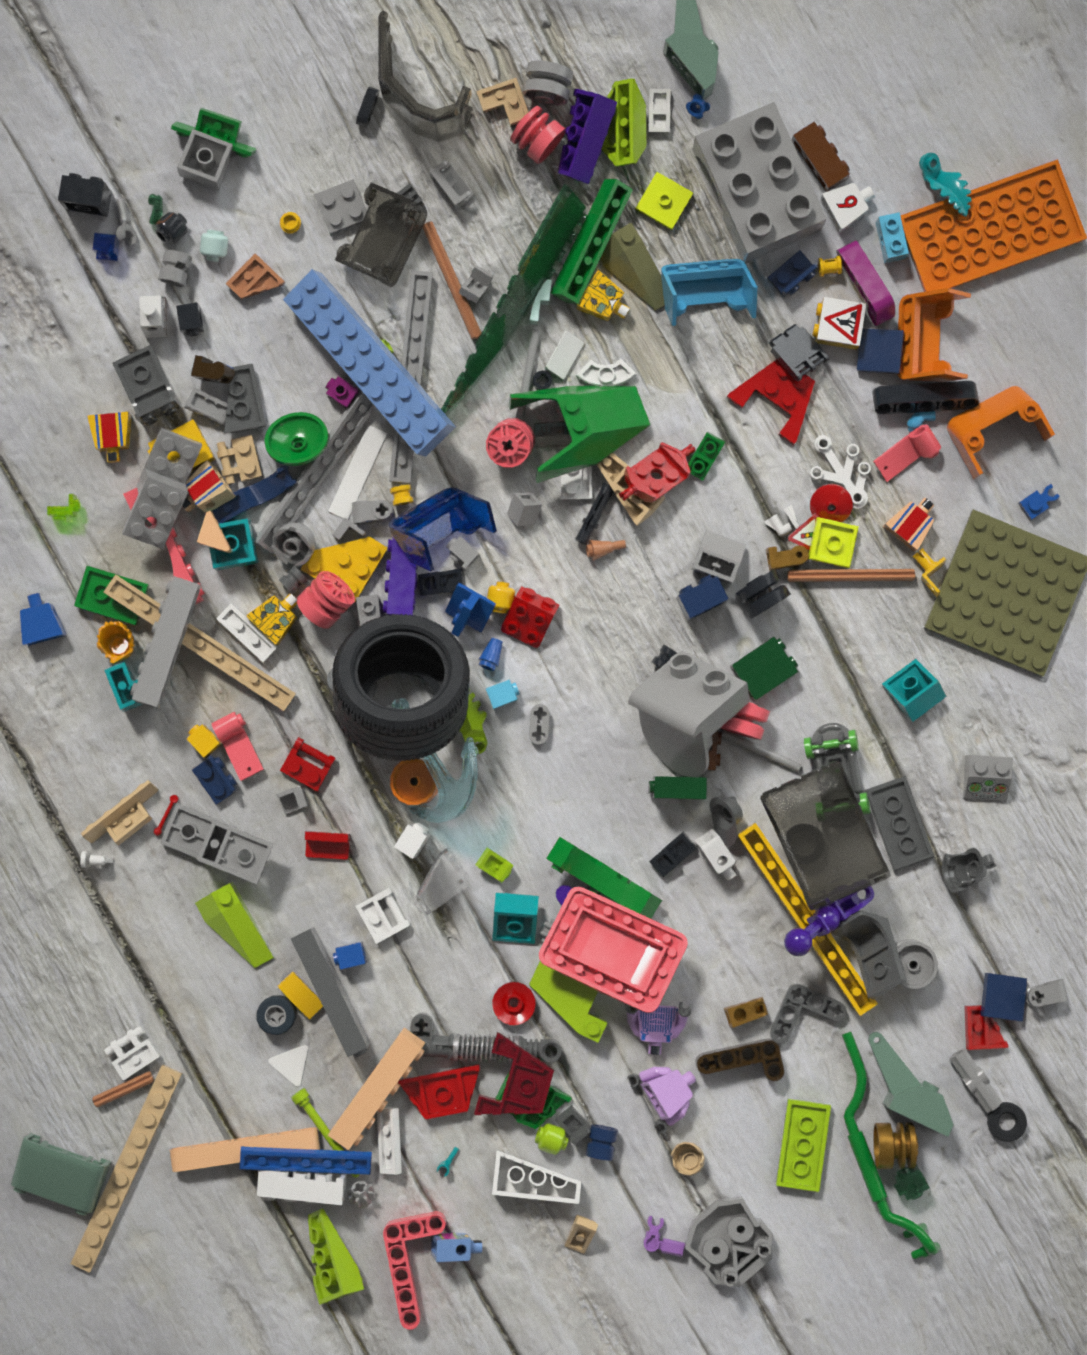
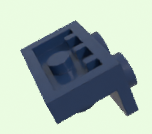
M799 250L769 275L767 279L783 298L788 294L792 296L800 289V283L804 280L809 282L816 275L815 271L818 266L815 263L812 264L804 253Z
M210 755L208 759L193 768L192 771L213 802L218 805L238 791L236 788L238 783L232 774L227 775L223 768L226 766L219 756L215 758L214 755Z

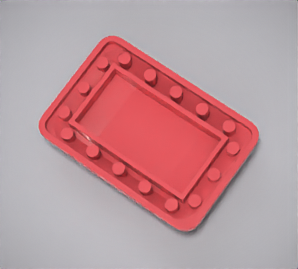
M574 887L569 891L540 949L539 959L545 966L642 1012L652 1013L659 1007L687 949L688 942L685 935L583 887Z

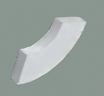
M621 359L611 365H600L590 360L576 377L591 386H619L631 380L636 373Z

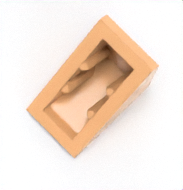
M211 511L207 512L197 543L231 553L232 549L214 514Z

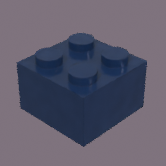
M711 575L699 580L698 586L693 588L692 585H688L679 591L676 600L687 621L725 603L729 599L717 576L714 578Z

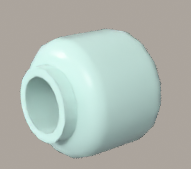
M207 230V233L201 235L200 253L206 256V260L219 262V258H224L227 255L228 237L224 235L223 231Z

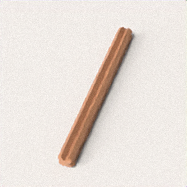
M427 222L422 225L425 235L471 339H478L482 336L478 323L466 297L459 294L461 285L433 222Z
M789 570L787 579L789 582L915 580V570Z

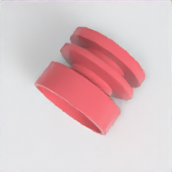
M540 106L534 107L519 121L510 138L513 144L519 143L518 148L520 150L530 145L527 156L537 164L542 163L553 152L566 133V128L556 120L546 125L549 114H542L543 109Z
M507 418L500 421L489 432L486 440V451L495 464L513 468L522 464L532 453L535 445V435L532 428L525 421L518 418ZM509 440H511V441H512V446H511L510 448H507V447H506V445H507L506 442H508Z
M329 571L320 572L316 579L311 582V586H308L297 597V604L303 615L309 621L324 629L331 628L341 617V614L346 612L355 602V596L350 587L340 577Z

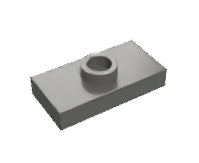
M193 387L184 408L224 426L227 403Z

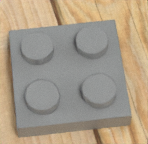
M354 179L314 194L330 235L370 220Z

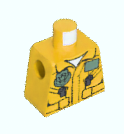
M598 270L583 293L576 309L609 321L613 313L624 319L630 307L621 303L624 292Z
M289 593L281 602L274 595L251 611L247 617L278 646L297 619V616L291 611L297 605V599Z

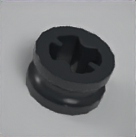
M538 371L534 375L533 385L537 390L548 389L551 386L552 377L547 371ZM541 375L546 376L545 379L548 378V382L544 386H540V382H536V379H540Z

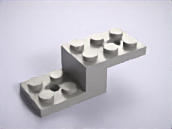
M160 429L136 485L138 496L122 530L123 535L161 549L164 548L187 496L186 482L201 450L202 443L169 430ZM171 451H176L180 455L177 460L171 461L167 458L168 454ZM148 517H154L157 519V522L153 526H147L145 520Z
M178 803L175 805L160 842L165 846L193 856L202 863L258 884L274 845V843L241 831L233 825ZM186 825H191L194 828L195 832L192 837L188 838L183 834V829ZM244 849L251 853V859L248 862L241 861L239 857L240 852Z

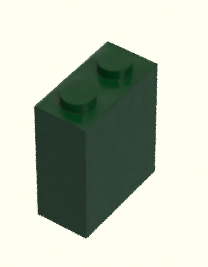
M772 637L730 666L739 679L747 682L748 693L753 701H756L798 672L796 669L798 667L797 662L792 656H787L784 651L786 646L780 638L776 640L775 637Z
M653 776V781H649L648 794H652V798L706 799L707 778Z

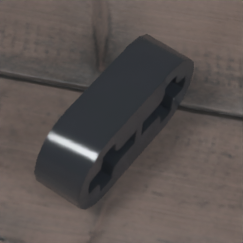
M368 87L356 119L357 125L365 128L368 127L379 97V89Z

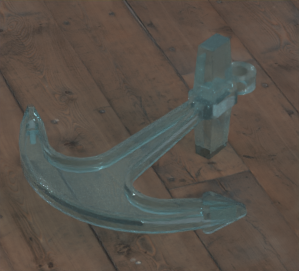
M405 698L395 699L392 703V708L408 709L409 703ZM467 738L461 752L463 761L462 774L459 780H455L449 774L436 753L422 758L437 786L439 800L435 807L427 805L409 806L408 809L412 814H416L429 822L442 823L456 819L466 811L473 799L477 784L476 756L479 751L472 738Z

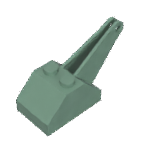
M676 0L674 33L665 40L663 53L696 94H700L702 99L705 100L713 93L719 54L717 50L719 48L712 39L709 40L703 34L696 0Z
M872 1032L868 1037V1042L889 1090L883 1104L887 1108L948 1137L954 1124L944 1096L938 1092L939 1088L925 1080L923 1083H920L884 1036L879 1032ZM876 1037L879 1038V1041L877 1043L874 1042V1039Z

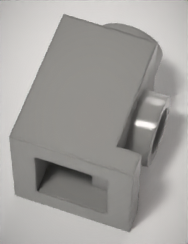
M461 536L458 539L453 538L446 546L451 552L449 556L456 563H464L462 568L465 571L480 555Z

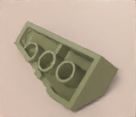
M629 223L612 233L600 260L609 272H612L623 284L631 288L643 301L657 311L665 306L661 274L633 224Z

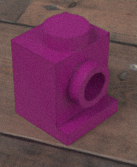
M339 376L336 379L331 378L325 387L327 389L326 395L345 409H347L359 392V389ZM339 387L345 389L342 394L337 393Z

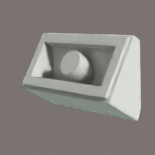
M565 331L545 370L564 380L584 342L568 331Z

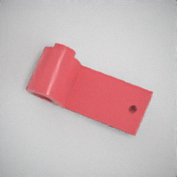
M925 424L914 429L873 462L884 480L888 482L919 457L930 459L937 456L941 445L930 427Z
M234 711L211 723L240 781L264 770L243 727L246 725V722L241 713L237 715Z

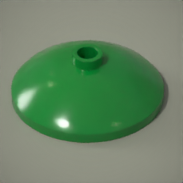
M295 412L284 415L274 421L265 434L264 443L268 455L274 461L287 466H299L312 462L324 452L328 444L329 434L325 423L319 417L310 413Z

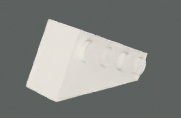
M497 1150L492 1195L579 1204L581 1181Z
M259 1170L257 1196L267 1201H273L275 1198L284 1199L286 1202L305 1201L306 1203L342 1205L346 1197L347 1174Z

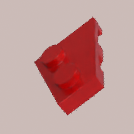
M982 1005L964 1006L966 1049L1009 1048L1007 1041L1004 1040L999 1031L1000 1028L997 1022L991 1017L981 1016Z

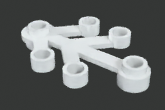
M825 435L817 437L814 441V449L818 453L825 455L835 473L824 471L821 467L815 466L810 470V477L814 480L823 479L843 484L852 497L853 508L860 509L864 507L868 496L863 489L866 476L871 470L870 464L861 462L858 465L857 472L859 474L855 486L850 480L855 456L859 453V447L856 444H850L846 448L847 456L843 468L831 449L832 443L830 438ZM821 440H825L827 442V446L821 447L819 445V442ZM854 447L856 454H850L849 448ZM860 466H867V472H862ZM813 470H819L820 476L815 477L812 473ZM855 494L860 495L861 500L859 502L853 499Z

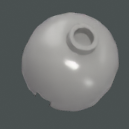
M287 523L280 527L272 537V550L276 557L285 564L291 563L295 564L294 566L304 565L312 557L316 547L314 534L306 525L301 523Z

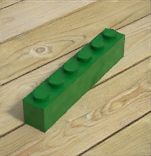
M604 179L550 292L552 295L565 303L579 304L633 191L632 188L618 179Z

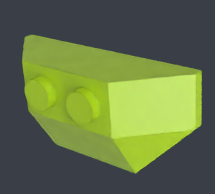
M630 78L615 81L612 85V90L607 95V98L616 101L617 105L608 128V134L602 145V151L617 167L636 164L647 147L646 104L635 79Z

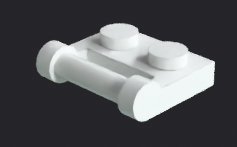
M390 887L355 906L376 944L410 925L408 919L405 920L391 893L393 892ZM383 898L398 923L394 927L391 926L378 902Z

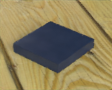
M862 328L857 371L900 374L904 330Z
M985 973L981 1016L1023 1022L1027 978Z

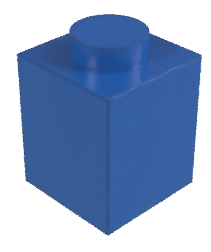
M362 941L335 948L336 952L333 953L335 965H339L340 970L367 963Z

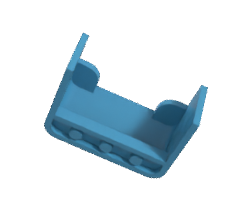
M724 259L669 264L661 268L665 311L672 326H676L677 317L686 312L688 305L727 302L728 306L736 311L747 308L751 317L756 318L758 287L743 260Z

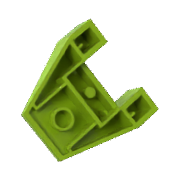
M540 961L529 985L578 1034L599 1043L607 1021L589 1013L598 991L545 966Z

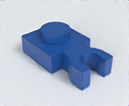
M1052 484L1045 487L1041 494L1036 490L1018 503L1030 520L1049 508L1047 502L1055 501L1060 497L1059 494L1053 497L1048 495V490L1053 488Z

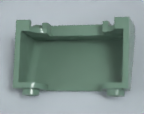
M33 1133L26 1135L20 1147L11 1185L14 1187L13 1190L22 1194L29 1192L74 1208L75 1212L81 1215L93 1213L112 1161L101 1158L100 1161L93 1160L94 1157L82 1156L48 1144L49 1141L46 1140L41 1143V1136Z

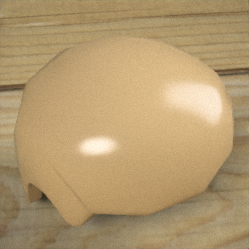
M682 1142L677 1144L671 1152L673 1167L682 1175L692 1176L697 1174L704 1166V1153L695 1143Z

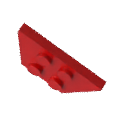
M480 1064L399 1079L398 1084H400V1087H402L425 1120L467 1112Z

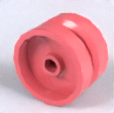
M749 702L720 728L745 737L761 740L764 729L762 726L754 724L753 721L767 722L770 711Z

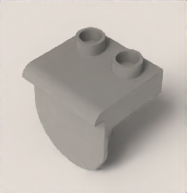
M682 650L672 656L667 663L631 693L628 704L639 711L642 732L653 752L669 768L687 777H698L707 770L709 765L708 750L713 743L712 734L750 702L747 682Z

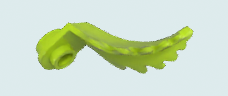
M471 693L468 697L467 715L459 732L463 735L467 749L473 754H481L488 745L482 727L487 713L485 711H478L481 702H472L475 694Z

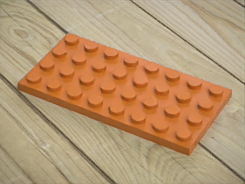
M1058 159L971 190V194L967 195V197L972 199L968 203L971 208L968 210L966 217L959 214L958 209L956 210L953 207L954 203L950 204L948 199L900 215L906 243L924 292L954 288L1087 239Z

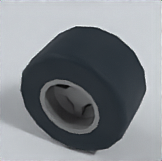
M273 995L266 998L259 1005L256 1012V1020L259 1027L265 1033L281 1035L294 1025L296 1008L287 997Z

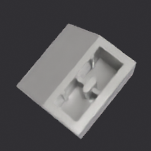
M706 530L691 570L706 576L711 575L712 578L717 576L719 581L732 585L746 545Z

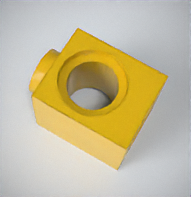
M198 724L195 725L188 732L190 736L186 738L204 758H207L222 744L204 724L200 726Z

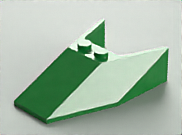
M565 386L510 394L508 407L510 410L540 400L556 401L572 440L570 445L537 468L536 483L600 463L651 425L636 386Z

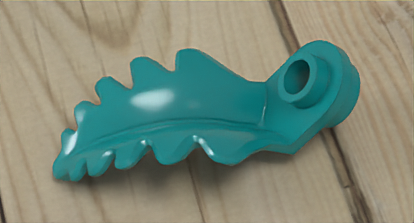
M932 152L924 154L919 161L924 180L930 183L931 189H940L942 197L948 196V202L950 204L954 203V209H958V213L966 217L968 210L971 208L968 203L972 201L971 197H967V195L971 194V190L963 189L968 185V182L966 180H959L962 176L959 172L943 171L937 154Z

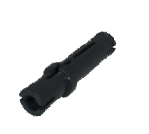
M603 482L587 517L582 520L583 525L575 540L583 545L588 544L594 529H597L599 526L597 523L613 493V489L609 484Z

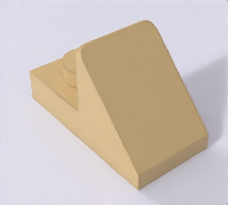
M576 1215L564 1246L585 1254L596 1233L598 1224L593 1220Z

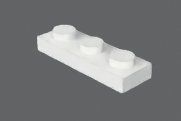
M232 603L216 618L263 663L279 648Z
M385 1107L381 1113L377 1111L380 1174L396 1175L402 1173L399 1109Z

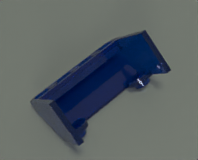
M454 487L443 489L394 518L388 524L390 533L409 561L430 572L434 570L429 548L456 531L466 535L475 533L479 528L492 533L497 532L490 502Z

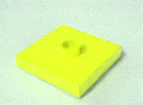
M656 172L635 210L673 230L690 201L693 192Z
M816 517L808 559L850 568L859 526Z

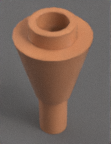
M589 540V545H586V553L588 558L591 557L595 561L614 550L626 548L625 540L615 542Z

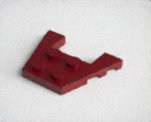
M497 1032L491 1053L512 1058L513 1062L502 1100L479 1094L474 1115L542 1113L554 1069Z

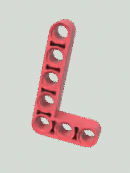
M439 1211L391 1220L385 1225L383 1231L400 1322L408 1330L418 1326L421 1313L406 1241L441 1233L445 1228L446 1218ZM439 1218L442 1225L435 1228L430 1224V1220ZM416 1222L420 1225L421 1229L418 1232H413L410 1230L409 1224ZM392 1226L397 1227L399 1234L391 1236L388 1233V1228ZM400 1248L404 1255L396 1258L393 1256L392 1250ZM398 1270H405L408 1277L400 1279L397 1277L396 1272ZM408 1291L411 1293L412 1298L405 1301L401 1298L400 1294ZM413 1313L416 1316V1320L408 1322L405 1319V1315Z

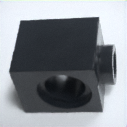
M197 302L176 306L179 327L183 335L186 334L187 337L199 335V332L204 331L201 309Z

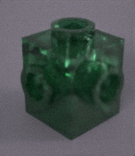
M917 1164L915 1168L909 1169L905 1167L897 1172L898 1175L894 1176L897 1182L894 1184L899 1196L904 1195L907 1201L918 1199L923 1195L924 1191L930 1188Z

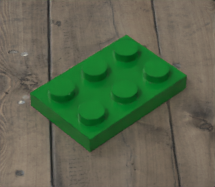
M86 566L74 606L137 626L139 615L104 593L115 574ZM117 575L144 594H147L149 584Z

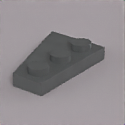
M253 363L232 367L235 371V376L229 383L224 435L266 427Z

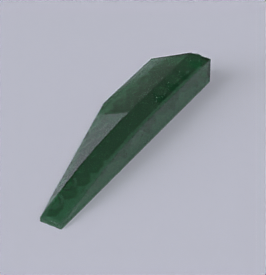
M563 185L520 260L517 270L519 272L518 275H512L508 283L507 294L504 293L496 306L497 313H492L475 344L477 345L475 348L477 350L476 353L470 354L466 361L465 372L462 371L459 374L454 385L456 387L455 390L450 391L441 410L446 416L473 389L501 354L523 322L547 279L552 280L556 272L554 269L556 263L562 262L567 253L564 249L568 243L571 245L577 236V233H575L578 225H583L587 217L585 214L586 206L567 185Z

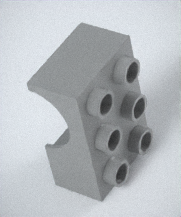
M775 102L695 136L692 148L695 157L698 156L713 181L721 203L723 220L740 258L745 264L822 230L827 218Z

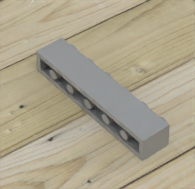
M175 576L173 581L169 580L165 591L168 593L166 601H162L158 613L161 616L158 622L155 621L151 633L154 634L152 642H148L144 654L147 655L145 662H141L137 674L140 675L138 683H134L130 695L133 696V701L160 709L201 589L199 584Z

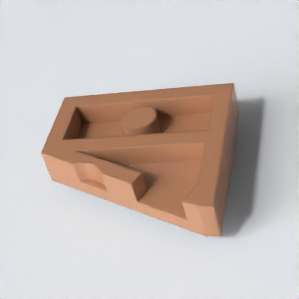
M255 253L225 284L243 300L283 286L285 281Z

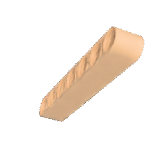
M317 1127L177 1147L169 1151L172 1172L240 1163L241 1146L320 1150L318 1129Z

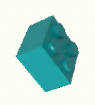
M247 518L220 523L219 526L232 552L226 553L209 547L213 569L219 571L258 563L251 521Z

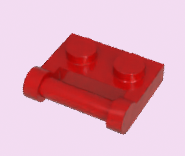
M298 737L280 771L318 791L334 764L336 757L324 754L306 744L304 739ZM299 750L325 763L323 769L297 756Z

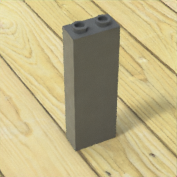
M315 927L291 938V941L347 1057L351 1055L354 1058L366 1053L370 1041Z

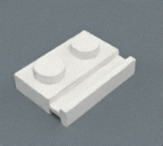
M592 466L561 475V500H592Z

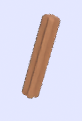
M148 1071L92 1098L93 1103L98 1108L154 1082V1077Z

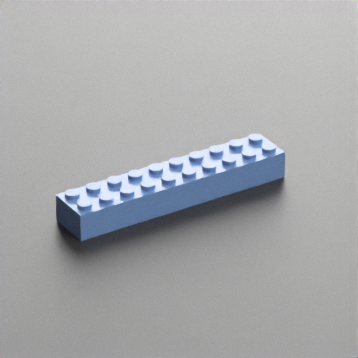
M312 269L283 299L417 455L426 457L456 428L452 421L322 273Z

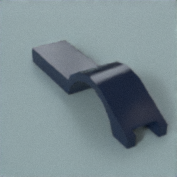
M283 465L267 478L235 491L234 495L236 497L211 511L218 524L226 523L242 513L278 497L297 484L296 479H292L288 471L290 467Z

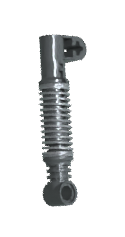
M424 1012L416 1014L411 1021L410 1032L413 1034L414 1031H420V1025L416 1023L421 1018L424 1019V1023H428L424 1027L423 1032H430V1035H416L425 1042L422 1047L425 1052L421 1057L449 1058L451 1061H457L458 1058H460V1061L463 1058L467 1061V1058H470V1061L475 1059V1062L477 1059H480V1062L482 1059L485 1062L487 1059L490 1062L492 1059H494V1062L498 1059L500 1063L502 1060L506 1063L508 1057L491 1053L496 1038L495 1035L492 1037L490 1035L486 1037L485 1034L482 1037L480 1034H478V1037L473 1034V1037H471L470 1033L468 1037L465 1033L463 1036L460 1033H451L449 1036L433 1035V1019L428 1013ZM513 1035L511 1041L536 1058H540L541 1061L555 1062L562 1053L561 1045L555 1039H540V1042H538V1039H535V1042H532V1039H530V1042H527V1039ZM548 1045H554L557 1048V1053L554 1056H548L545 1053V1048Z

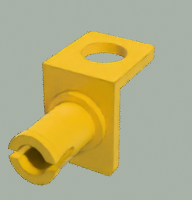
M922 548L919 550V553L916 552L913 558L925 570L921 576L922 582L938 597L940 590L929 577L945 564L946 559L943 557L938 562H934Z

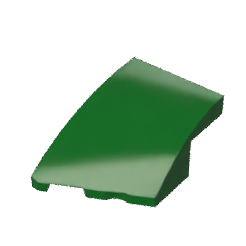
M509 1072L495 1099L502 1100ZM550 1085L542 1113L508 1114L513 1115L518 1123L537 1129L547 1118L552 1117L560 1106L565 1102L569 1103L572 1097Z

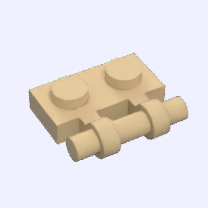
M252 435L232 439L233 448L231 449L226 448L225 442L217 443L218 459H221L223 467L221 471L222 476L225 477L228 485L235 483L234 475L240 474L242 482L263 477ZM235 456L238 467L231 468L229 457Z

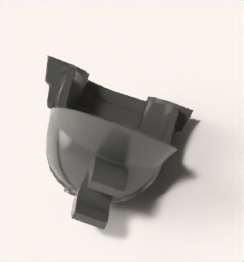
M970 848L962 854L951 855L945 853L942 861L943 880L951 892H961L968 888V886L978 884L986 876L987 869L996 867L995 859L991 854L982 857L976 848Z

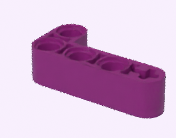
M855 240L836 250L837 256L841 258L844 269L867 304L868 315L872 323L878 326L894 318L895 302L860 244Z

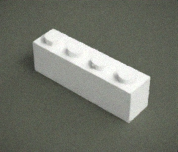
M419 822L408 824L394 848L412 859L416 858L430 837V834L427 833L429 829Z

